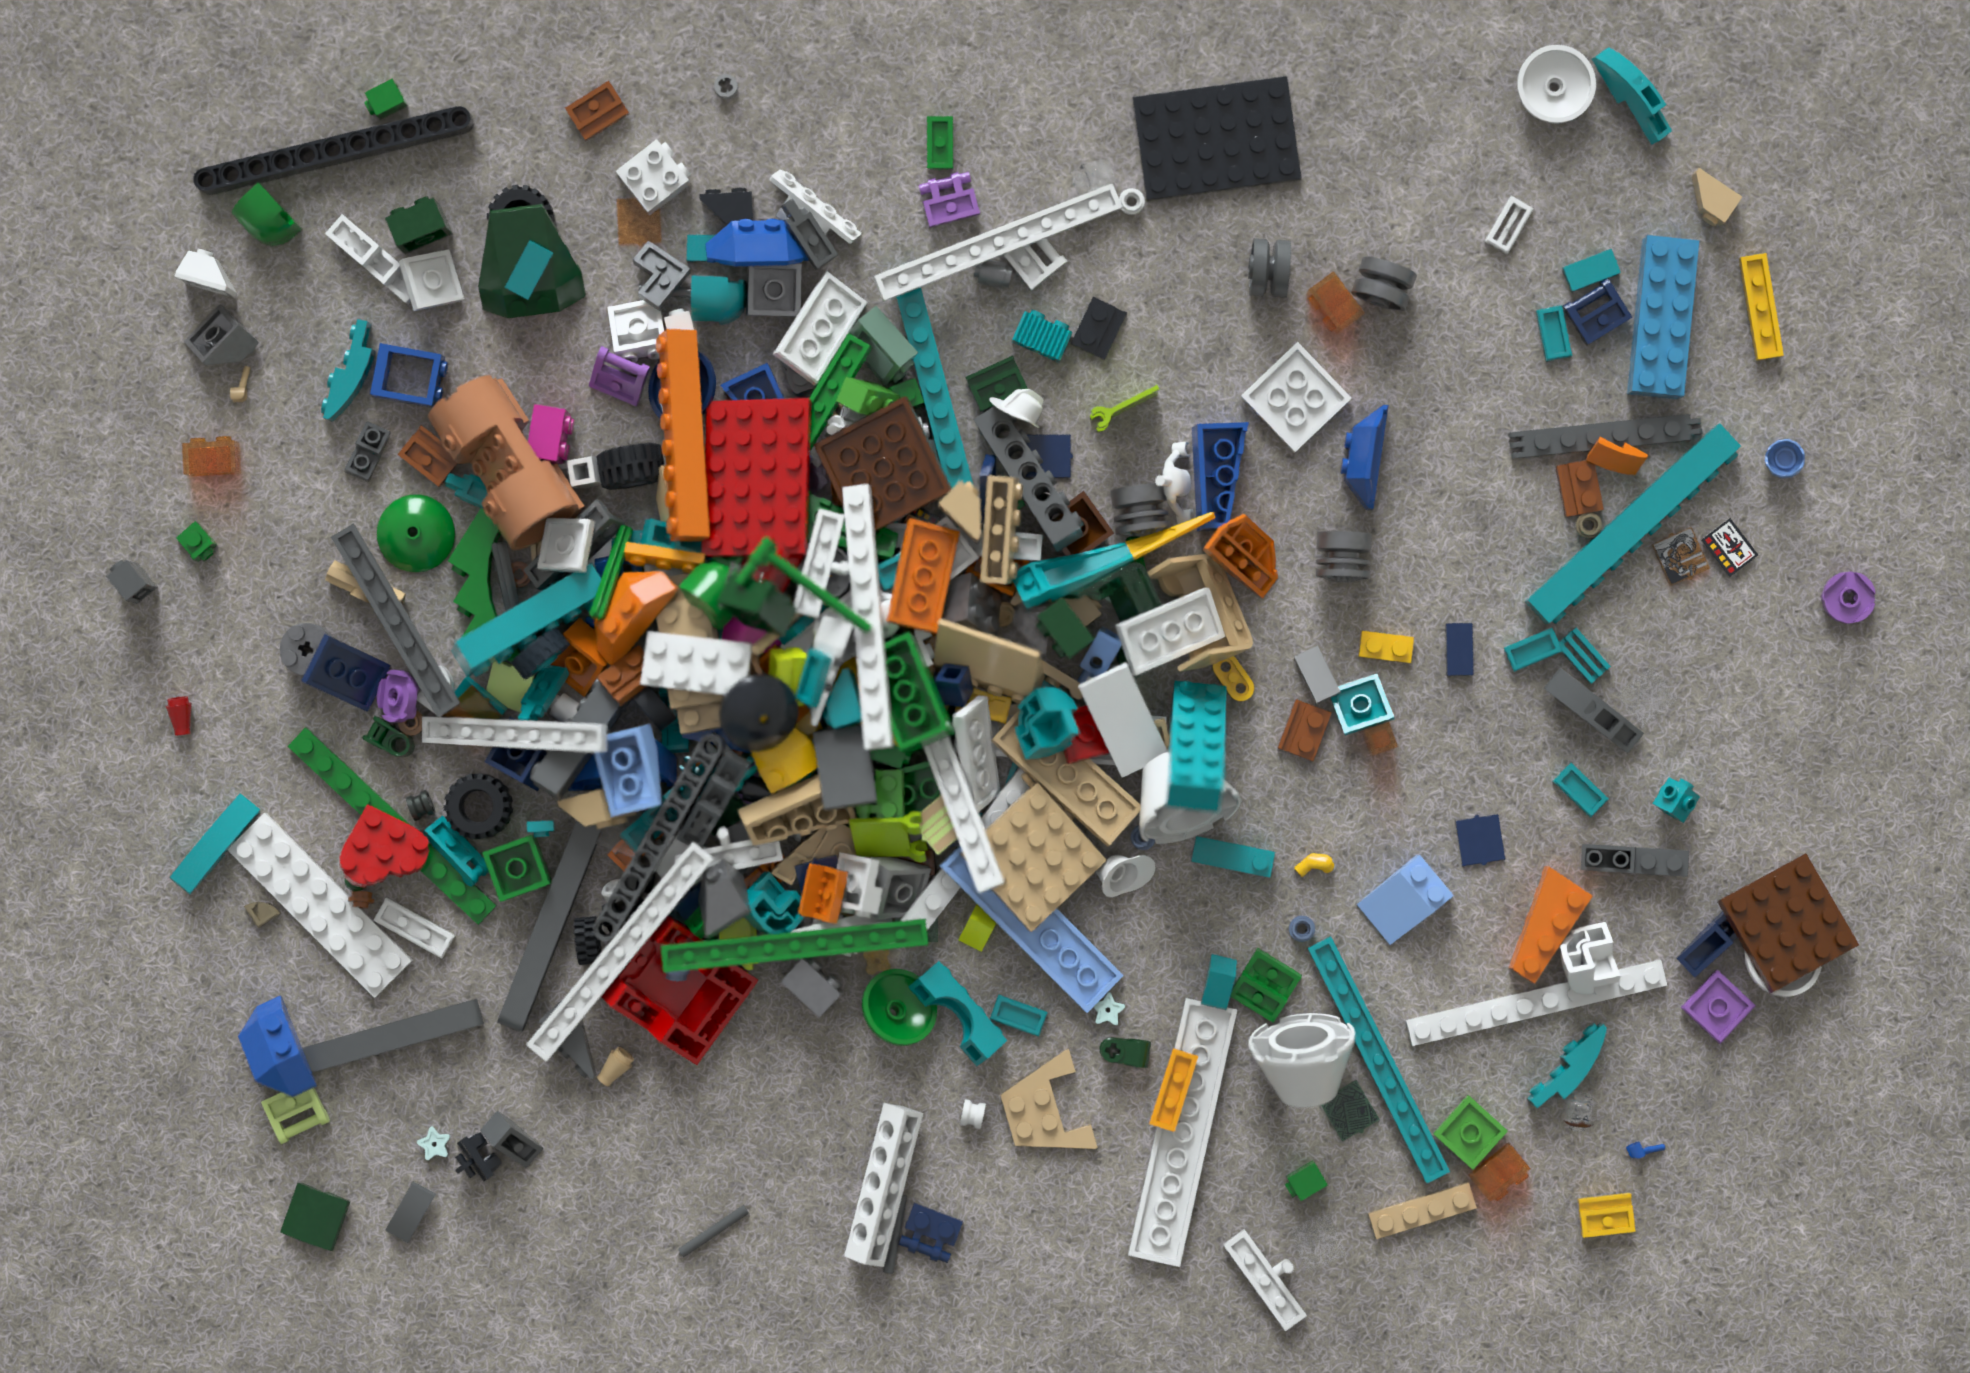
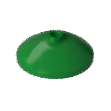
M407 495L393 501L382 513L377 526V541L383 556L393 566L407 572H425L439 566L450 554L455 541V526L448 510L437 500L425 495ZM413 527L418 530L415 537L409 535V530Z
M889 969L877 974L867 984L862 996V1012L867 1025L877 1037L892 1045L909 1046L918 1043L931 1032L937 1019V1005L925 1007L910 990L909 986L919 978L918 975L911 971ZM890 1009L896 1012V1016L890 1013Z

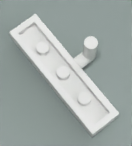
M819 509L802 574L826 591L830 572L846 576L850 572V565L845 561L840 564L833 562L845 515ZM799 585L794 606L797 608L796 613L818 619L822 601Z
M724 826L718 829L720 845L703 849L714 858L704 872L723 859L736 870L783 860L779 841L753 846L750 839L731 843L729 831ZM683 853L674 855L675 863Z
M1245 1229L1223 1244L1285 1331L1307 1316L1279 1278L1284 1272L1291 1273L1294 1267L1290 1260L1284 1259L1272 1268Z

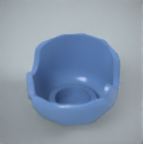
M1790 439L1777 440L1767 449L1765 464L1772 475L1781 479L1792 478L1803 469L1805 453L1795 441Z

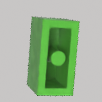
M846 377L836 401L857 413L871 415L897 401L900 395L878 383Z

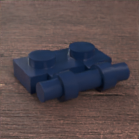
M914 1202L905 1225L906 1229L914 1231L913 1237L911 1239L902 1235L898 1245L908 1248V1252L914 1254L918 1252L929 1256L932 1261L937 1262L940 1260L948 1263L951 1253L942 1250L943 1244L955 1245L963 1220ZM925 1235L935 1239L934 1247L919 1242L921 1236Z

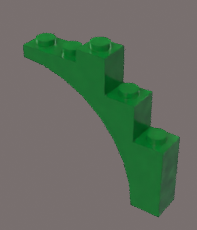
M482 508L448 560V562L453 564L451 570L463 577L469 574V577L453 601L459 605L456 610L469 618L472 614L475 615L463 636L498 617L491 590L493 559L491 545L498 541L501 532ZM514 650V653L511 654L512 657L508 661L512 662L521 653L520 650Z

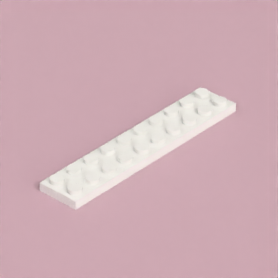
M1185 998L1174 1048L1197 1055L1198 1059L1175 1132L1156 1127L1129 1247V1256L1180 1267L1237 1009L1227 1007V1010L1201 1005V1001Z

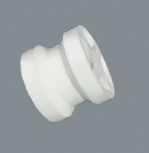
M965 1099L960 1125L966 1126L970 1124L977 1129H981L986 1104L979 1103L977 1105Z

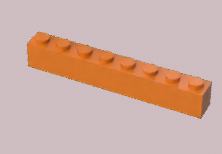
M666 329L656 339V351L659 353L660 358L657 375L658 378H661L659 402L663 407V414L660 419L661 429L664 430L662 453L666 457L663 477L667 482L668 489L665 495V505L669 507V518L667 519L666 527L667 532L670 533L671 541L701 542L709 537L697 330Z

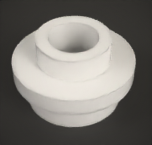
M1126 189L1119 197L1122 205L1121 210L1126 214L1135 215L1144 207V196L1137 189ZM1131 197L1135 198L1137 202L1136 205L1129 206L1127 204V199Z

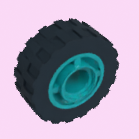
M554 628L530 643L515 657L511 664L520 676L526 680L553 663L570 646V643L558 628Z

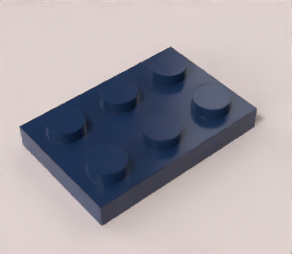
M324 634L301 681L368 712L377 695L381 679H385L391 665Z

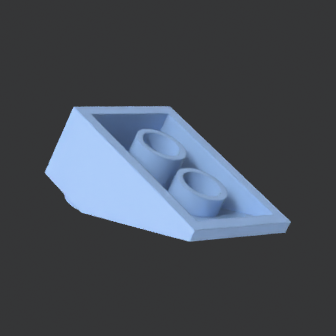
M651 724L607 734V751L594 753L611 817L661 805L658 754Z
M1415 855L1356 905L1389 945H1391L1435 912L1454 895L1421 855Z

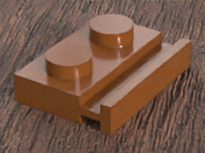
M609 80L565 107L585 141L629 115L628 110Z
M420 425L417 432L412 435L397 454L438 487L442 486L449 472L452 473L458 464L453 460L449 452L444 449L442 441L422 425Z
M1584 460L1555 466L1565 517L1604 510L1595 464Z
M639 645L597 676L602 686L620 706L647 686L641 684L645 652Z
M1295 699L1277 748L1314 761L1332 712Z

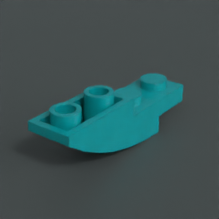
M1610 47L1592 58L1597 71L1602 76L1616 102L1619 104L1626 101L1651 145L1659 142L1672 132L1671 127L1661 112V109L1667 104L1650 80L1632 62Z
M357 319L356 325H352L349 339L352 340L351 348L346 350L343 365H346V369L335 367L334 373H330L328 377L327 388H330L328 399L324 398L321 407V413L324 414L323 418L327 421L333 422L347 409L367 379L376 353L373 349L366 348L372 325L368 321Z
M1592 1023L1582 1032L1584 1037L1578 1042L1572 1040L1562 1049L1565 1053L1560 1057L1567 1065L1556 1067L1549 1074L1551 1078L1546 1083L1539 1082L1529 1091L1531 1095L1527 1099L1534 1107H1540L1555 1093L1560 1098L1565 1099L1577 1088L1592 1068L1600 1053L1607 1027L1602 1023L1598 1025Z

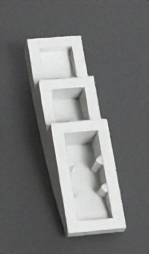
M342 214L325 234L409 305L411 300L399 262Z

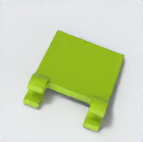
M1158 385L1112 408L1102 406L1093 408L1090 415L1091 420L1096 417L1103 419L1102 422L1097 423V432L1106 430L1113 417L1156 396L1159 392Z
M911 812L902 818L850 819L849 824L856 856H908L916 862H925V850H928L927 841L920 839L910 843L909 833L913 835L921 834V812Z

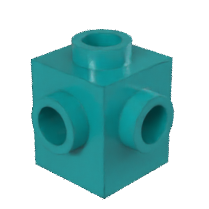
M1668 777L1652 804L1663 813L1684 823L1691 811L1696 807L1700 796L1692 790L1694 786L1682 778L1676 781Z

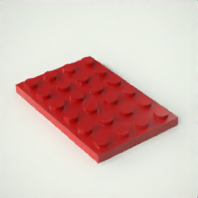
M809 398L711 401L707 407L705 472L709 537L702 540V553L705 554V558L750 557L765 536L777 544L776 554L779 553L781 548L790 553L789 556H807L812 402Z

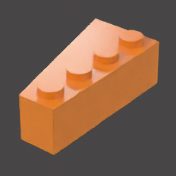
M1544 866L1539 885L1535 891L1533 902L1508 968L1529 982L1535 983L1593 895L1551 867Z

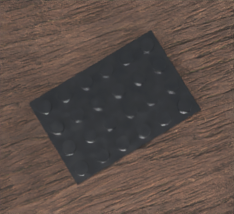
M1287 76L1142 95L1132 98L1146 201L1302 179Z

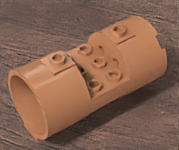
M485 375L468 381L457 387V392L452 394L447 401L445 398H442L430 410L428 419L440 436L444 449L449 452L456 463H471L474 473L481 478L486 486L488 495L481 504L484 507L485 513L497 525L511 549H524L542 541L547 518L575 519L584 508L583 503L558 464L552 465L549 461L540 462L522 434V430L529 422V419L502 378L497 380L496 377L493 379L491 375Z

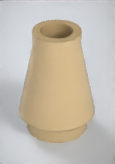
M621 1047L611 1050L601 1072L597 1076L598 1080L609 1087L613 1081L632 1067L633 1056Z

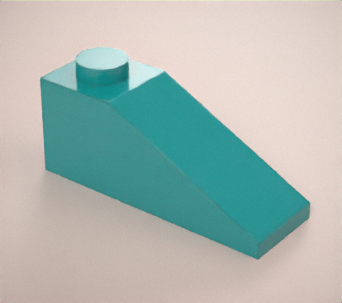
M1196 836L1191 862L1270 877L1275 852Z

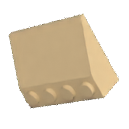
M943 619L939 620L934 656V667L938 674L944 663L969 666L973 688L979 686L987 689V692L994 696L1001 697L1003 694L1012 697V701L1018 704L1036 688H1041L1045 675L1040 652Z

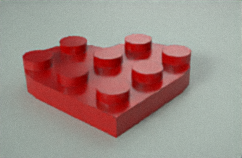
M367 804L342 848L339 857L340 869L346 880L353 885L363 888L379 882L382 883L389 875L403 877V875L417 873L426 864L428 858V839L415 827Z

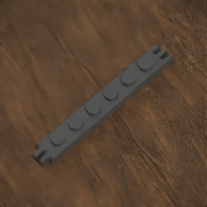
M1690 414L1510 432L1509 438L1515 439L1520 437V442L1510 443V449L1521 448V452L1511 453V459L1591 451L1599 437L1621 448L1624 443L1631 446L1691 441L1693 440L1692 435L1703 434L1702 428H1691V425L1701 424V418L1691 419Z

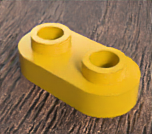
M1234 656L1212 665L1215 676L1222 686H1227V693L1232 699L1245 701L1252 696L1254 684ZM1223 662L1230 664L1228 672L1221 670L1220 666ZM1237 684H1244L1245 691L1243 693L1236 691Z

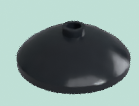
M766 674L751 675L736 682L725 694L719 711L720 725L724 734L735 746L752 752L770 750L783 743L794 730L798 719V702L791 688L781 679ZM762 716H767L765 722H759Z

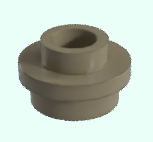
M1584 513L1576 521V530L1583 538H1594L1602 530V521L1595 513ZM1586 521L1592 522V530H1586L1584 528V523Z

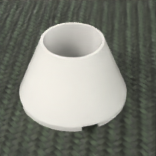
M1168 752L1152 759L1143 768L1139 831L1141 837L1147 842L1149 841L1148 838L1155 839L1156 844H1165L1198 836L1213 829L1212 823L1223 817L1224 820L1229 819L1240 806L1241 799L1238 792L1223 778L1219 813L1165 807Z
M1296 1014L1279 1018L1280 1023L1268 1027V1024H1264L1252 1033L1249 1039L1250 1052L1284 1104L1292 1107L1308 1108L1323 1105L1335 1098L1355 1041L1354 1028L1350 1023L1345 1025L1340 1022L1339 1017L1327 1014Z

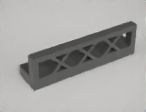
M597 499L576 518L591 519L595 522L588 561L617 534L618 528L621 525H626L621 518L611 515L603 502ZM539 555L524 569L534 586L542 591L574 573L541 571L537 569Z

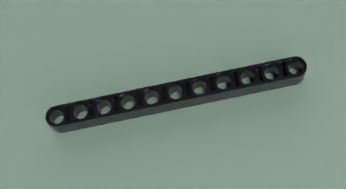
M456 106L204 167L196 171L193 182L204 194L214 195L257 183L260 184L466 134L473 128L474 119L466 108ZM464 114L467 116V121L464 125H455V119L458 115ZM441 121L442 126L439 131L431 132L429 130L432 122ZM409 127H415L416 134L412 138H405V130ZM384 133H390V141L387 144H380V136ZM359 139H364L365 147L362 150H354V143ZM339 145V154L334 157L329 156L328 151L331 146ZM313 151L315 153L314 159L309 163H305L303 161L304 154ZM284 157L289 158V165L284 169H279V160ZM262 163L264 165L263 172L259 175H253V167L256 164ZM231 170H238L237 179L228 181V173ZM206 176L213 177V183L209 187L202 186V181Z

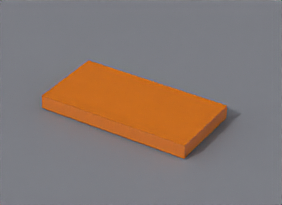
M911 518L908 519L886 622L937 634L960 531Z

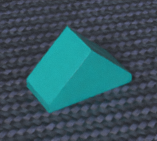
M1211 954L1201 1005L1227 1010L1236 977V959Z

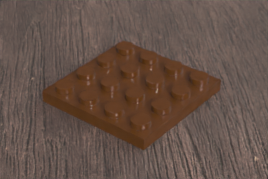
M906 396L814 444L843 507L844 487L865 484L871 486L875 532L938 500L952 490L926 433Z
M1806 853L1717 901L1770 994L1859 946L1858 941Z

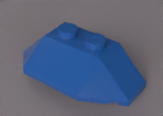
M773 218L752 221L750 219L731 221L705 244L707 262L710 263L718 262L730 266H785L809 260L799 243L786 227L785 221Z
M1382 405L1351 429V433L1347 432L1345 436L1344 448H1348L1347 459H1342L1340 474H1345V483L1363 507L1369 511L1374 509L1389 405Z
M280 995L256 1006L238 1035L255 1081L291 1097L316 1087L317 1084L282 996Z

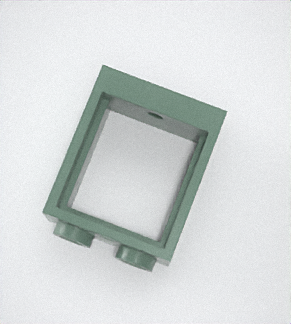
M877 306L862 316L849 332V334L872 346V350L864 363L885 387L892 381L896 384L907 375V371L915 364L912 360L918 352Z

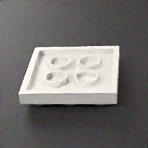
M1298 342L1240 396L1294 453L1352 399Z

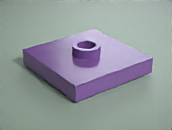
M1716 969L1680 1008L1718 1044H1721L1756 1005Z

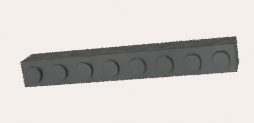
M657 617L630 651L639 645L645 652L648 631L659 633ZM596 679L592 685L593 691L588 698L584 697L580 701L576 709L578 711L576 715L565 723L607 725L608 734L632 701V698L620 706L599 680ZM547 749V755L543 761H538L533 767L531 780L536 787L560 801L594 752Z

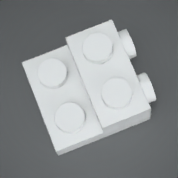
M643 300L608 307L615 355L634 363L638 361V358L647 356L650 359H659V353L656 351V339L658 335L666 330L662 309L658 311Z
M839 853L836 869L848 872L847 885L844 889L841 903V912L870 918L871 913L878 914L883 889L875 886L879 860L848 853Z

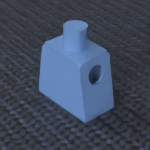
M1103 626L1101 627L1080 664L1083 671L1077 680L1079 683H1084L1088 676L1095 678L1107 672L1122 645L1119 635ZM1094 657H1099L1102 659V663L1096 665L1092 660Z

